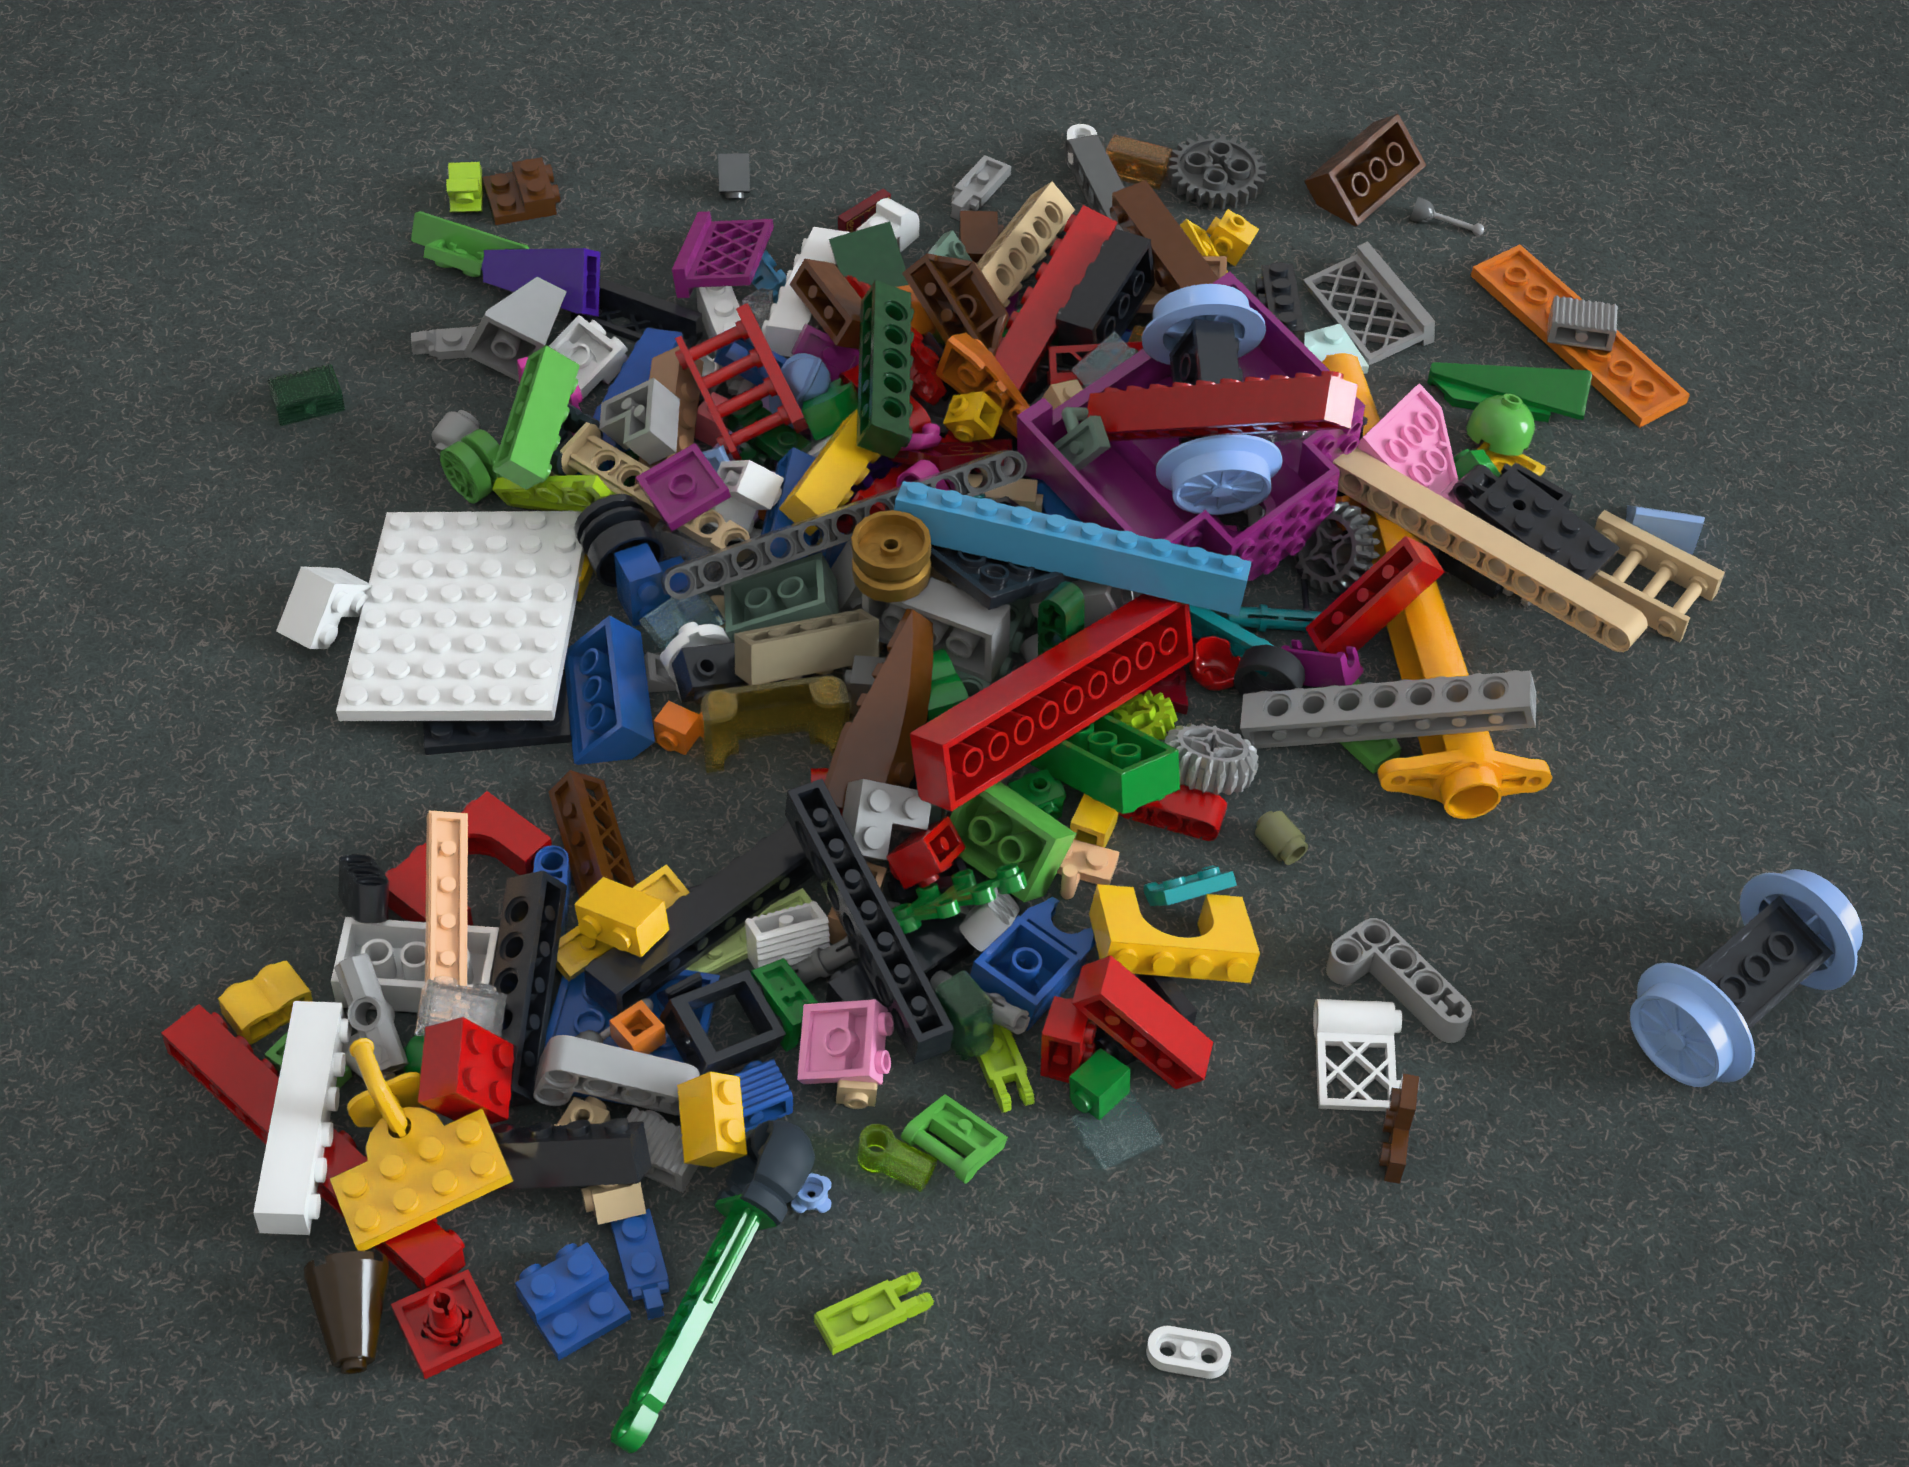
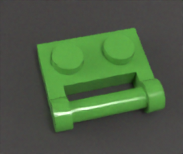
M946 1094L911 1120L901 1135V1139L910 1146L916 1144L955 1171V1177L963 1183H968L977 1170L1003 1150L1008 1138ZM926 1131H931L967 1157L964 1159Z

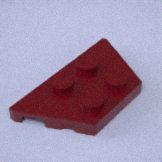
M1013 439L939 443L936 447L919 451H899L894 459L888 457V460L914 465L920 460H928L941 472L998 451H1013ZM1009 456L1002 460L1000 466H1005ZM978 468L972 469L973 472L981 473Z

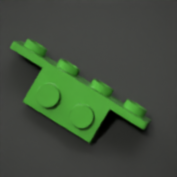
M419 211L414 214L411 240L414 243L425 246L424 258L435 261V264L440 267L461 269L463 274L467 276H482L484 250L530 249L527 245Z

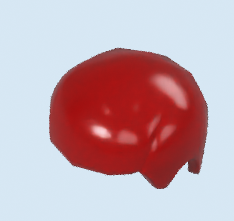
M1215 636L1200 638L1193 647L1194 659L1189 662L1188 666L1194 680L1202 687L1212 691H1221L1233 687L1234 674L1241 657H1234L1232 655L1230 642L1226 639Z

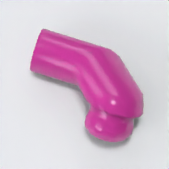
M925 424L922 427L923 434H912L906 448L902 447L900 451H919L936 447L942 438L939 436L940 427L937 424Z

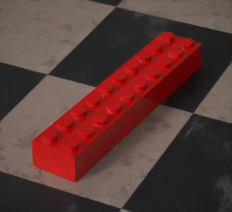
M1142 594L912 731L910 739L918 797L922 801L953 811L1192 661L1194 653L1189 604Z

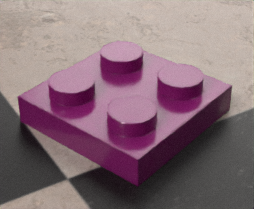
M696 443L636 476L638 485L671 532L731 497L728 487Z

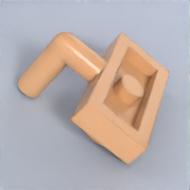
M1074 839L1057 871V874L1062 875L1061 897L1067 900L1073 898L1079 880L1094 884L1110 885L1120 852Z

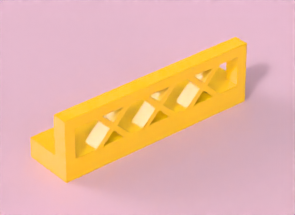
M667 864L633 887V889L664 900L666 909L671 907L679 897L690 893ZM578 925L560 938L556 967L568 981H571L584 972V968L594 958L601 957L614 946L580 933Z

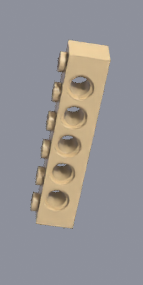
M1053 181L1033 193L977 263L1004 308L1010 303L1008 298L1022 288L1023 285L1020 282L1034 272L1035 269L1032 266L1039 263L1047 255L1044 250H1047L1054 244L1058 238L1056 235L1064 230L1069 217L1075 211V208Z

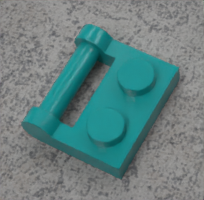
M1211 865L1202 868V870L1197 871L1193 875L1168 879L1161 884L1157 882L1145 884L1143 891L1150 906H1168L1234 887L1237 884L1233 871L1220 872L1219 866Z

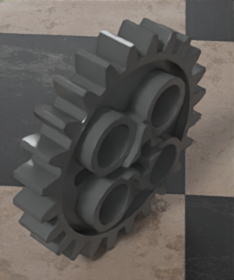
M1212 133L1209 134L1208 139H1204L1199 134L1197 135L1196 142L1187 138L1186 145L1179 143L1177 150H1172L1171 158L1168 161L1167 178L1171 180V187H1177V195L1186 194L1187 202L1196 199L1197 206L1205 202L1208 203L1209 209H1212L1214 204H1219L1222 210L1225 209L1226 204H1230L1235 209L1237 208L1238 201L1247 205L1248 198L1255 200L1257 192H1262L1267 174L1266 163H1262L1263 155H1256L1257 148L1247 149V141L1238 144L1237 137H1233L1229 141L1226 140L1225 134H1222L1219 139H1215Z

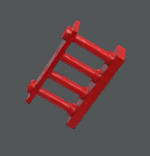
M748 303L736 308L741 320L735 322V327L688 349L682 336L675 338L680 350L675 352V355L683 370L690 368L722 434L716 437L720 446H724L727 455L731 453L735 461L742 460L736 446L785 423V426L792 423L796 433L809 428ZM741 338L744 341L749 338L751 339L755 348L749 350V355L704 377L701 376L694 361ZM755 366L757 369L764 366L768 377L763 379L764 383L717 406L715 405L708 389ZM768 395H771V397L779 396L783 405L777 407V412L729 434L722 419L723 417Z

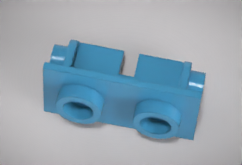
M765 250L752 283L761 293L767 303L771 302L773 304L778 302L780 287H785L787 276L782 269L777 272L773 269L777 264L768 251Z

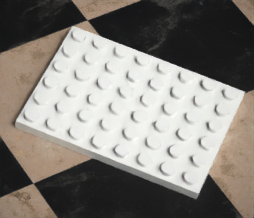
M571 510L387 512L369 580L372 588L366 593L369 595V598L363 604L336 709L338 720H554L579 589V576L581 577L585 556L574 531L577 517L582 512Z

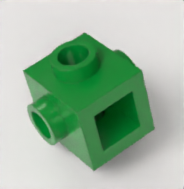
M1047 768L1036 773L1025 774L1020 779L1008 783L1010 789L1056 820L1062 817L1063 803L1066 799L1065 789L1059 780H1054Z

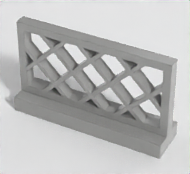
M1368 241L1357 246L1356 255L1303 279V285L1332 321L1335 324L1342 325L1368 365L1379 362L1418 342H1421L1423 346L1434 342L1435 320ZM1353 267H1356L1360 272L1359 278L1342 276L1343 272ZM1322 282L1334 283L1332 291L1320 290L1316 285ZM1339 284L1356 287L1354 294L1337 292ZM1361 288L1375 290L1377 293L1376 297L1359 296ZM1333 302L1350 303L1348 311L1334 309ZM1355 305L1371 306L1370 315L1353 312ZM1377 308L1391 310L1393 312L1392 318L1375 316ZM1350 321L1367 323L1365 331L1351 329L1349 327ZM1372 324L1389 327L1387 335L1371 333ZM1394 328L1405 329L1411 333L1404 338L1392 336ZM1367 341L1384 343L1383 348L1372 353L1365 347Z

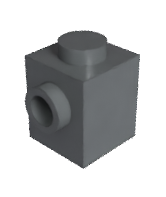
M749 153L718 154L719 193H725V199H744V193H750Z

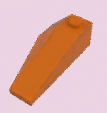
M966 332L951 336L947 340L936 371L937 376L960 394L984 391L1003 410L998 424L1017 438V415L1029 408V404L992 352L980 340L972 338Z

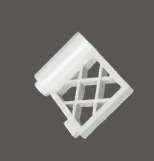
M1316 999L1313 1010L1314 1036L1316 1037L1318 1109L1385 1111L1389 1107L1392 1087L1399 1089L1401 1080H1396L1394 1034L1400 1033L1402 1029L1401 1010H1395L1393 1002ZM1325 1046H1340L1350 1056L1337 1067L1326 1057ZM1369 1047L1385 1048L1386 1060L1377 1069L1361 1055ZM1354 1060L1370 1074L1359 1085L1354 1083L1343 1072ZM1326 1068L1331 1072L1329 1076H1326ZM1385 1069H1386V1077L1382 1074V1072H1383ZM1336 1077L1352 1091L1344 1099L1327 1098V1085ZM1376 1079L1387 1089L1388 1100H1373L1363 1089Z

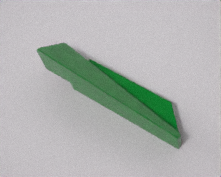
M1433 362L1430 367L1427 383L1430 386L1436 385L1444 393V399L1451 406L1475 410L1477 405L1486 398L1496 395L1513 394L1518 396L1522 403L1527 406L1534 420L1548 423L1551 412L1578 420L1584 419L1592 372L1589 370Z

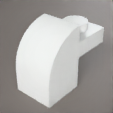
M885 198L876 203V213L857 228L858 231L890 221L900 252H902L919 237V217L910 209L889 198Z

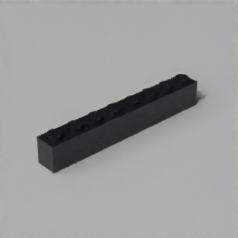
M788 820L777 831L759 840L752 849L742 856L735 857L728 866L714 876L707 877L699 887L686 896L679 897L671 907L666 909L670 930L642 957L613 947L601 957L594 958L584 968L586 994L611 1015L617 1016L641 999L653 994L744 927L747 918L752 919L754 916L760 915L770 905L782 899L812 877L815 872Z

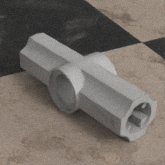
M363 953L340 961L338 965L334 966L349 1007L347 1013L348 1021L358 1031L360 1038H367L373 1042V1053L382 1075L392 1074L403 1069L409 1062L394 1024L395 1012L391 1004L385 1000L369 955ZM374 1005L377 1009V1017L372 1024L368 1025L365 1017L366 1012Z

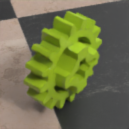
M1148 690L1144 695L1138 694L1107 713V715L1158 740H1165L1166 732L1175 729L1174 722L1178 721L1171 699L1164 698L1161 692L1153 697L1151 690Z

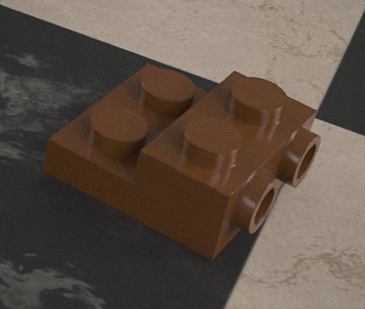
M542 157L512 162L513 172L482 177L495 225L557 215L556 203L561 202L559 188L557 184L551 185L554 182L551 164L544 165Z

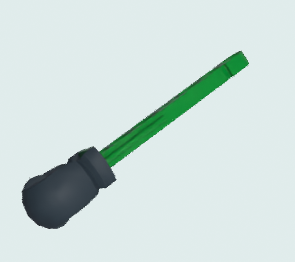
M768 1120L758 1124L746 1139L747 1155L733 1161L725 1180L728 1187L720 1190L713 1202L715 1209L726 1219L632 1392L628 1406L624 1407L612 1430L611 1442L626 1453H634L647 1439L659 1416V1411L671 1394L755 1232L777 1227L782 1223L788 1211L786 1203L794 1200L809 1176L814 1164L815 1153L810 1138L800 1127L781 1120Z

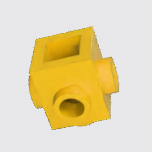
M1227 209L1222 219L1214 218L1206 232L1211 235L1209 238L1218 255L1227 256V262L1236 266L1259 229L1247 222L1242 216Z
M984 391L953 395L943 424L954 434L955 438L962 442L991 439L994 437L1003 410Z

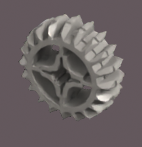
M1189 723L1186 727L1180 725L1176 726L1173 730H1169L1164 743L1179 750L1180 784L1189 786L1190 790L1198 789L1202 793L1207 791L1213 792L1215 795H1218L1220 792L1231 795L1233 792H1243V789L1250 787L1257 773L1259 757L1256 754L1257 749L1251 745L1249 740L1241 739L1239 733L1233 734L1229 732V729L1223 730L1217 728L1216 725L1210 727L1203 723L1199 726Z

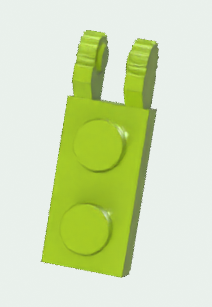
M978 1014L963 1018V1027L988 1086L993 1088V1093L1001 1112L1004 1113L1012 1109L1011 1097L1007 1092L1005 1084L1013 1081L1016 1082L1023 1104L1025 1106L1034 1104L1035 1098L1027 1077V1068L1011 1031L1001 1025H990L982 1021Z
M918 1272L907 1273L890 1282L887 1279L814 1314V1323L832 1355L931 1308L934 1305V1300L928 1292H923L903 1302L898 1298L919 1287L922 1279Z

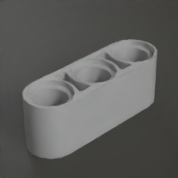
M997 887L994 888L996 899L986 904L975 905L959 926L961 933L968 942L981 952L1012 925L1020 911L1015 900L1009 894H999Z

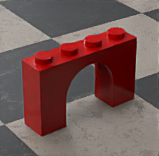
M488 791L477 800L469 802L461 812L468 813V855L482 854L494 857L518 875L533 873L536 853L540 849L552 845L551 837ZM426 843L417 846L409 857L396 868H392L385 873L389 880V908L406 921L426 922ZM467 906V925L473 926L471 908Z

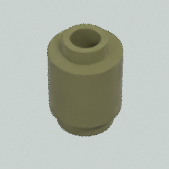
M1268 811L1258 819L1255 836L1278 861L1291 865L1298 861L1308 850L1305 835L1283 811Z

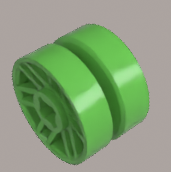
M476 429L463 437L461 441L451 444L440 452L441 466L448 481L469 503H476L488 496L493 491L492 488L497 477H503L492 471L500 445L488 432L482 429Z

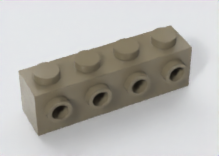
M857 609L734 633L735 674L752 687H766L773 681H796L802 679L803 675L813 673L830 674L837 668H852L854 655L879 657V619L863 609Z

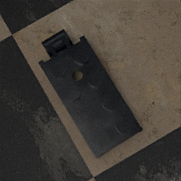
M1507 463L1503 466L1499 477L1493 475L1486 466L1476 465L1453 486V493L1457 500L1466 505V509L1473 515L1588 581H1591L1616 556L1620 549L1619 546ZM1513 505L1519 506L1523 510H1517Z

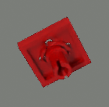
M468 1269L391 1304L392 1312L424 1380L503 1344L502 1336ZM469 1314L472 1315L471 1319L463 1320L462 1315L465 1317H469ZM424 1333V1335L428 1336L429 1338H423L422 1334ZM458 1339L461 1341V1343L458 1346L450 1345L451 1343L456 1344L458 1342Z

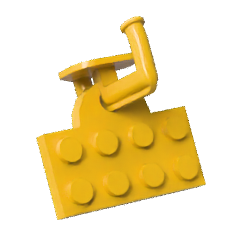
M367 1038L355 1040L349 1048L350 1054L356 1059L367 1090L349 1101L347 1111L357 1127H374L370 1132L366 1145L368 1161L330 1178L358 1251L368 1250L513 1182V1178L483 1109H479L444 1126L436 1114L425 1108H420L422 1104L418 1103L421 1074L418 1072H408L385 1081L373 1053L374 1044Z

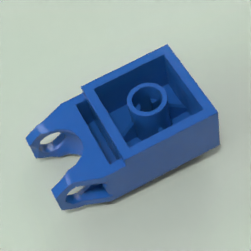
M1054 897L1028 908L1021 916L1018 915L1012 925L974 961L968 980L969 984L989 994L997 993L1003 996L1009 1004L1026 1010L1029 1013L1028 1017H1030L1026 1031L1049 1009L1054 996L1060 997L1079 976L1082 966L1085 965L1088 953L1096 944L1092 927L1084 929L1079 933L1069 934L1058 930L1053 925L1051 919L1055 915L1056 907L1060 902Z

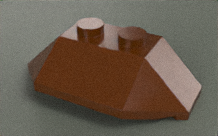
M926 253L902 273L945 344L951 336L966 332L972 338L980 340L992 352L994 357L996 356L1009 314L976 262Z

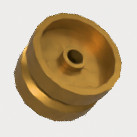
M890 510L869 515L855 526L851 537L853 555L852 574L854 584L861 593L873 600L892 603L911 599L919 595L927 587L931 576V538L929 529L922 520L910 513Z

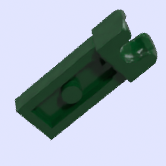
M758 400L723 417L726 428L734 433L772 413L763 407L761 400ZM785 423L749 440L777 462L793 447L805 453L811 450V442L801 434L796 433L790 426H785Z

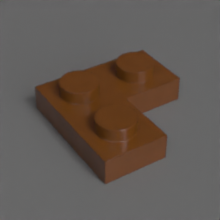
M1403 1073L1399 1089L1393 1087L1391 1089L1389 1107L1385 1110L1382 1132L1389 1133L1388 1143L1382 1142L1379 1155V1166H1385L1384 1181L1399 1184L1401 1182L1406 1166L1409 1130L1416 1111L1419 1076Z

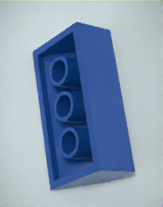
M609 615L567 648L565 672L573 759L577 765L633 759L655 742L641 632Z

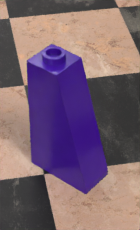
M586 248L484 250V260L482 261L483 282L515 292L534 278L539 277L567 291L560 308L577 314L599 317V251Z

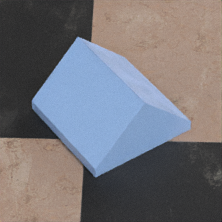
M1627 505V522L1693 555L1705 517Z

